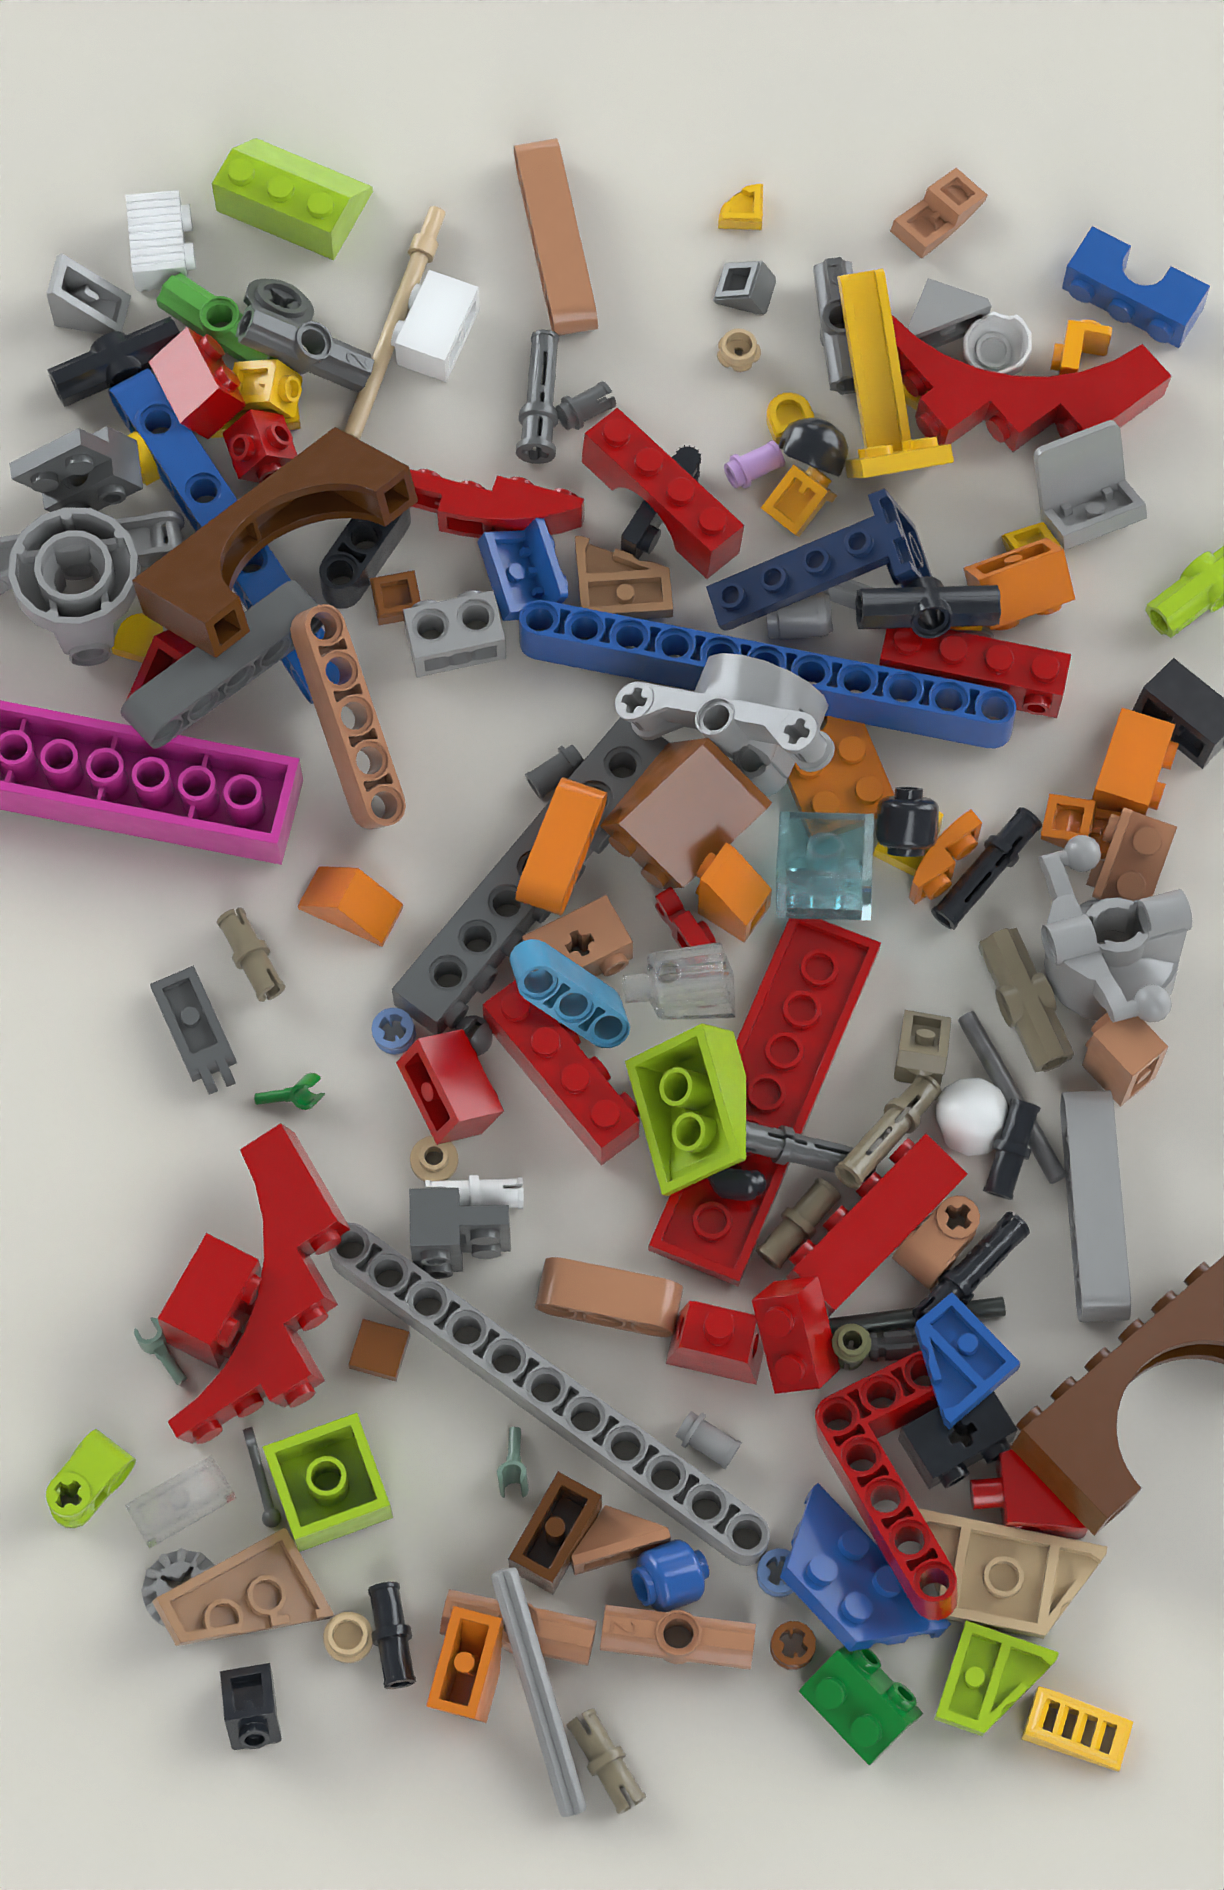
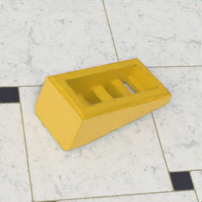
M1038 1686L1034 1693L1021 1740L1119 1772L1133 1721L1065 1694ZM1048 1707L1058 1710L1052 1732L1042 1729ZM1068 1713L1077 1716L1071 1739L1061 1736ZM1087 1720L1096 1722L1090 1747L1080 1744ZM1106 1726L1116 1729L1109 1755L1099 1751Z

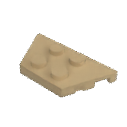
M919 1509L957 1576V1606L954 1612L946 1618L947 1620L965 1623L967 1620L987 1628L1044 1639L1107 1554L1108 1546ZM934 1583L937 1596L943 1595L947 1591L945 1586Z

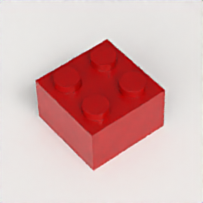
M206 1233L157 1318L167 1343L219 1370L225 1358H230L244 1333L241 1330L249 1316H251L258 1297L259 1285L262 1281V1269L259 1259Z

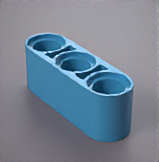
M529 939L514 947L510 954V964L519 993L524 999L595 1046L612 1048L626 1040L630 1032V1024L620 995L615 989L543 941Z

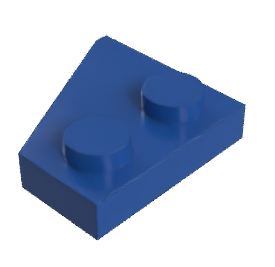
M953 1292L915 1324L914 1330L942 1420L948 1429L952 1428L1019 1370L1021 1362Z

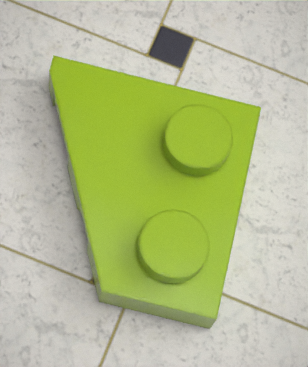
M966 1620L934 1720L983 1736L1056 1662L1059 1652Z

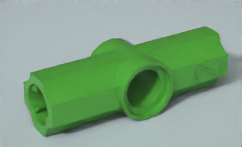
M182 273L174 276L171 275L162 285L161 292L156 299L157 306L202 337L206 334L212 336L221 345L225 353L238 361L276 359L238 343V338L235 336L238 323L243 314L239 312L237 304L232 299L213 295ZM220 322H227V323H229V324H228L227 326H225V327H221V328H220V327H214V325H215L216 323H220Z

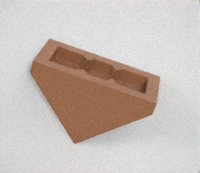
M605 1505L571 1556L574 1575L636 1558L643 1551L671 1541L668 1527Z

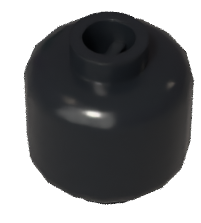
M895 787L894 796H887L881 799L877 805L876 839L882 846L887 847V854L902 857L924 856L925 849L937 843L938 804L931 798L923 797V788Z

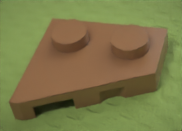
M575 536L580 607L638 619L673 617L670 569L652 561H640L632 554L616 548L613 553L590 544L589 538Z

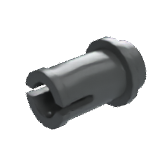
M601 381L596 386L573 398L569 396L563 397L561 404L556 406L559 420L563 427L567 430L572 428L579 430L584 427L585 421L616 407L614 396L608 399L604 397L612 393L608 384Z
M573 745L566 749L560 746L557 755L525 774L529 785L540 799L554 790L562 777L569 779L584 761Z

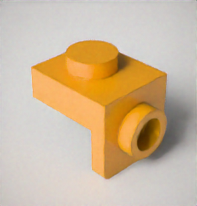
M1068 320L1063 344L1055 343L1050 370L1059 371L1058 375L1075 373L1079 370L1081 353L1106 356L1111 340L1112 327L1101 325L1094 320Z

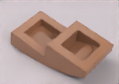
M955 168L929 186L923 200L894 219L890 232L922 259L963 225L986 201L988 195L959 169Z

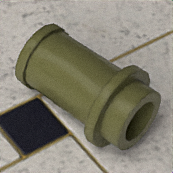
M843 1325L835 1332L832 1338V1348L838 1357L840 1368L844 1369L846 1363L850 1364L849 1370L857 1369L862 1365L864 1358L870 1352L871 1337L868 1331L860 1325ZM849 1341H854L853 1347L856 1348L855 1350L845 1347L849 1345Z

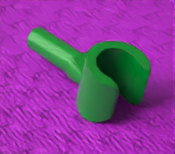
M307 1073L293 1087L255 1093V1104L285 1101L292 1102L302 1110L311 1109L325 1096V1093L314 1094L308 1089L319 1082L321 1077L316 1073Z

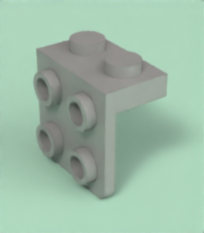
M1109 420L1040 446L1034 452L1041 521L1045 523L1064 550L1147 519L1146 504L1125 479L1121 430L1115 421Z

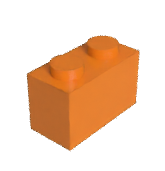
M1049 538L1038 540L963 568L968 586L998 585L1001 595V617L999 625L987 626L990 630L1011 629L1017 626L1021 619L1035 614L1048 615L1055 613L1062 608V604L1076 600L1064 549Z
M1121 708L1092 796V800L1096 801L1097 809L1122 812L1123 808H1127L1146 815L1148 808L1158 810L1166 785L1157 781L1161 767L1171 770L1179 743L1170 741L1175 724Z

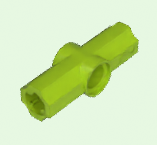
M1224 546L1213 554L1207 551L1198 556L1186 567L1178 581L1147 604L1145 611L1151 620V624L1161 635L1165 634L1172 638L1207 610L1215 612L1224 606Z

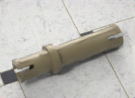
M918 1075L899 1098H893L885 1105L884 1115L862 1137L847 1157L835 1167V1174L844 1185L852 1189L859 1188L863 1180L888 1155L906 1133L910 1134L918 1128L921 1122L920 1117L938 1099L942 1092L937 1081L929 1075ZM906 1107H910L911 1110L899 1123H896L895 1120ZM881 1138L883 1141L870 1155H867L866 1152Z

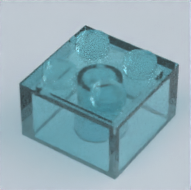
M780 812L776 864V918L871 921L874 814Z

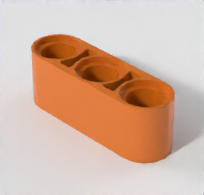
M564 777L560 779L520 877L515 896L516 901L560 916L563 914L602 818L608 796L607 792Z

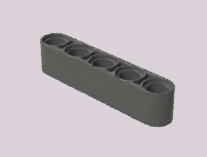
M287 581L244 612L250 629L248 634L217 658L198 647L194 648L135 691L123 704L120 712L122 717L152 748L162 747L295 650L290 632L293 619L302 611L319 604L297 581ZM313 617L310 627L312 633L316 634L323 626V623L318 618Z

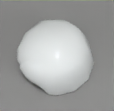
M991 312L982 319L972 323L963 337V359L967 364L979 369L1014 376L1022 371L1031 356V331L1024 320L1017 314L1008 316Z
M983 1078L959 1079L945 1087L939 1095L938 1103L936 1104V1121L943 1134L944 1142L950 1149L967 1156L982 1155L992 1151L994 1140L1000 1139L1009 1110L1003 1093L995 1085Z

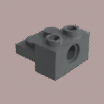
M108 426L92 434L78 428L9 463L11 479L32 488L36 492H41L44 509L49 512L65 507L91 508L99 511L109 505L119 504L127 496L143 489L137 440Z
M459 1187L409 1189L412 1261L433 1278L444 1279L451 1277L453 1272H463V1253H472V1256L475 1258L491 1259L501 1256V1252L511 1251L509 1205L460 1206Z

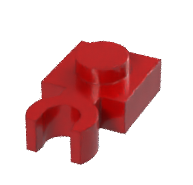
M672 887L655 895V899L658 902L655 904L657 912L672 930V937L695 972L698 973L711 966L714 955L713 946L716 945V940L709 926L703 920L697 923L691 912L684 909L680 898Z

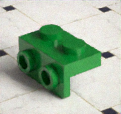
M843 1646L802 1686L799 1692L870 1766L923 1713L916 1706L917 1700L913 1693L903 1684L893 1682L880 1668V1660L869 1648L848 1651Z

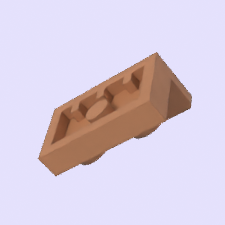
M1123 808L1121 816L1111 814L1102 839L1105 842L1111 843L1105 861L1100 860L1096 867L1091 869L1086 885L1095 888L1092 897L1099 900L1118 897L1135 901L1153 896L1177 826L1127 808Z

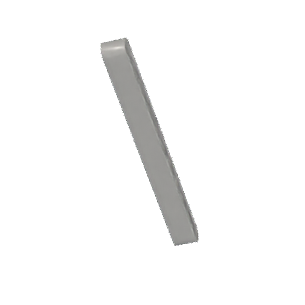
M348 1223L351 1230L341 1235V1242L329 1251L332 1266L338 1274L729 1560L742 1566H750L761 1560L768 1548L770 1530L767 1522L758 1513L366 1228L356 1223ZM348 1242H357L364 1247L362 1253L353 1259L341 1257L338 1251L341 1246ZM386 1270L398 1271L403 1276L401 1281L393 1287H383L376 1280ZM425 1298H434L442 1304L440 1310L430 1316L419 1314L415 1307L417 1303ZM472 1326L478 1329L481 1335L472 1344H461L454 1338L455 1333L462 1327ZM502 1355H512L520 1361L519 1367L511 1373H501L493 1367V1364ZM543 1383H550L560 1391L558 1397L550 1402H541L532 1393L538 1385ZM590 1412L599 1419V1424L593 1430L581 1431L572 1424V1420L579 1413ZM621 1441H630L638 1447L639 1453L634 1459L628 1461L620 1460L612 1453L613 1446ZM670 1470L678 1476L679 1483L673 1489L662 1490L654 1485L652 1477L658 1471ZM710 1499L718 1505L720 1512L712 1519H701L694 1514L692 1506L698 1500ZM742 1528H749L758 1534L760 1543L755 1548L742 1549L734 1543L733 1534Z

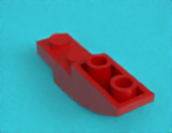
M410 469L418 502L411 507L437 513L438 527L441 532L480 538L484 532L525 530L535 518H544L549 534L555 535L582 527L585 519L584 498L578 497L567 489L556 488L550 490L536 486L531 481L522 477L506 478L497 475L492 491L473 481L457 482L442 478L441 475L429 469H419L418 471Z

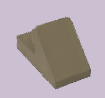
M904 1010L894 1071V1079L896 1081L912 1084L918 1075H929L941 1085L948 1058L951 1017Z

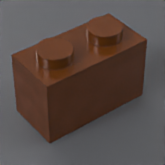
M558 1471L508 1558L509 1567H515L520 1577L553 1595L571 1564L572 1554L602 1509V1495Z

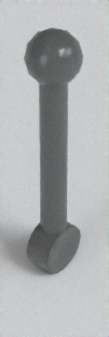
M253 1428L243 1429L264 1507L262 1522L267 1527H276L281 1522V1514L273 1506Z

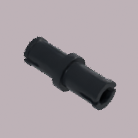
M1012 1098L1009 1103L1010 1108L1000 1139H995L992 1146L996 1153L986 1185L983 1188V1191L988 1194L1008 1200H1013V1193L1023 1160H1029L1032 1150L1027 1147L1038 1112L1041 1107L1035 1104Z
M383 1582L370 1586L368 1589L375 1630L371 1633L373 1645L379 1648L385 1689L405 1688L416 1682L408 1643L412 1639L411 1626L405 1625L399 1591L400 1584L398 1582Z

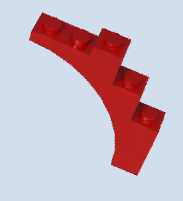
M892 315L902 383L913 397L921 396L915 414L917 426L925 437H937L939 445L952 444L983 420L986 421L987 429L992 437L1000 443L1004 442L1012 452H1015L1053 423L1056 424V429L1061 438L1109 420L1115 421L1121 428L1162 398L1172 377L1143 344L1111 362L1082 372L1048 377L1012 376L979 369L944 355L916 337Z
M282 1123L240 1149L255 1183L263 1218L264 1260L261 1272L262 1281L259 1285L258 1297L245 1332L224 1368L199 1397L167 1421L176 1438L191 1444L194 1442L203 1444L212 1440L223 1431L221 1425L236 1415L242 1418L256 1412L264 1405L263 1398L266 1396L272 1403L281 1407L289 1405L290 1408H293L310 1400L316 1393L314 1388L325 1382L297 1331L301 1328L303 1331H308L319 1326L328 1318L327 1312L338 1305L310 1255L313 1253L320 1255L332 1250L341 1242L340 1236L351 1230L295 1132Z

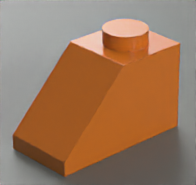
M453 1606L427 1707L487 1723L500 1675L503 1635L502 1618Z

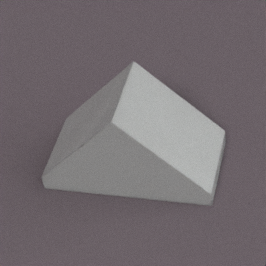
M64 254L56 256L46 294L54 325L56 327L99 334L116 331L122 332L131 295Z
M928 278L907 329L933 348H937L963 338L972 323L990 313L991 304L988 298Z

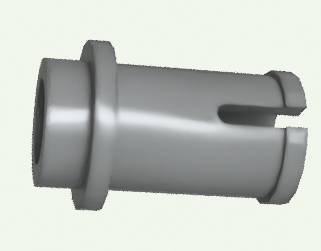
M691 1411L675 1435L683 1441L681 1446L684 1448L688 1445L692 1446L726 1469L742 1442L735 1440L704 1420L706 1417L704 1413L698 1416Z

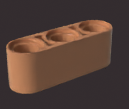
M549 1257L544 1261L535 1308L540 1312L556 1317L649 1336L672 1337L675 1332L684 1288L679 1283L665 1278L566 1258Z

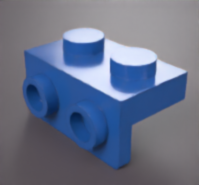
M535 518L525 530L484 532L477 541L503 621L519 620V613L522 607L531 601L546 600L563 604L568 598V581L561 571L555 553L554 539L548 532L544 518Z

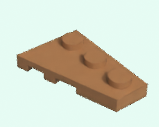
M286 1527L152 1601L176 1646L320 1621L334 1616Z

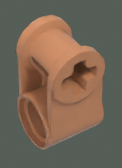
M957 1195L948 1197L941 1202L921 1226H918L905 1239L892 1256V1259L928 1290L932 1289L938 1283L939 1276L945 1270L951 1268L960 1253L974 1238L980 1222L978 1207L967 1197ZM961 1215L966 1219L963 1227L957 1226L952 1230L947 1226L949 1218L956 1219Z

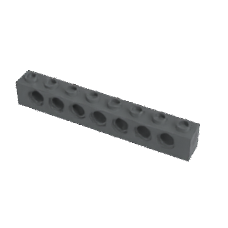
M621 717L569 777L570 780L608 793L606 807L585 861L593 852L600 854L607 847L610 835L600 824L663 748L670 743L662 736L654 740L640 738L632 729L631 722H627ZM618 767H627L634 774L627 778H619L611 772ZM551 800L392 988L394 1005L407 1012L412 1019L432 1034H441L447 1027L454 1029L457 1026L458 1022L468 1012L469 1006L466 1004L477 991L483 994L490 988L498 975L496 968L506 956L510 958L514 947L522 942V936L525 935L535 921L543 923L551 914V912L516 901L515 899L520 877ZM583 863V866H582V868H581V871H580V873H579V876H578V879H577L576 883L578 882V880L581 878V876L583 875V873H584V871H585L586 866L584 865V863ZM504 904H512L519 908L518 913L511 917L500 916L495 911ZM474 939H483L490 943V946L482 952H473L466 947ZM445 974H454L461 979L456 986L451 988H445L436 983Z

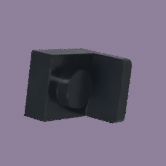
M270 1663L220 1671L224 1721L231 1748L233 1750L245 1748L258 1749L268 1744L281 1742L282 1736L277 1717L273 1673Z

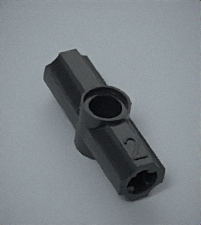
M169 316L128 335L120 331L107 333L99 337L92 344L89 352L47 369L61 404L66 407L105 389H110L147 368L151 370L149 361L180 333L174 320Z
M924 576L911 581L903 588H862L857 590L855 600L856 622L858 629L912 628L915 634L922 638H935L945 634L950 627L999 625L1001 595L998 585L944 586L939 579Z

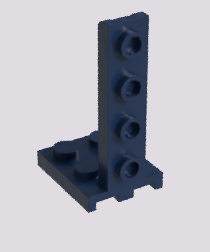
M885 488L869 494L868 498L874 516L706 586L718 626L724 631L734 629L884 565L887 566L896 586L901 584L902 588L919 577H933L915 524Z

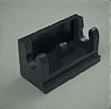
M1173 658L1143 687L1132 711L1175 724L1170 741L1179 743L1177 749L1203 769L1224 747V697Z

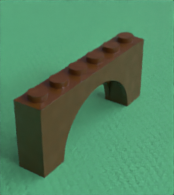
M334 427L135 577L132 582L143 614L217 658L250 632L240 597L232 592L234 583L247 562L275 539L312 523L351 518L372 521L386 527L418 502L409 466Z
M1224 1256L1211 1267L1205 1261L1196 1267L1184 1280V1283L1188 1286L1179 1295L1173 1290L1167 1292L1151 1308L1155 1315L1145 1324L1139 1318L1132 1322L1117 1338L1122 1343L1112 1352L1106 1347L1102 1348L1084 1366L1088 1371L1085 1376L1078 1382L1072 1376L1067 1378L1050 1395L1054 1402L1042 1411L1038 1405L1035 1406L1016 1424V1427L1021 1432L1011 1445L1012 1450L1094 1536L1121 1513L1142 1489L1129 1472L1123 1460L1117 1437L1118 1410L1126 1387L1142 1373L1171 1361L1201 1359L1224 1364Z

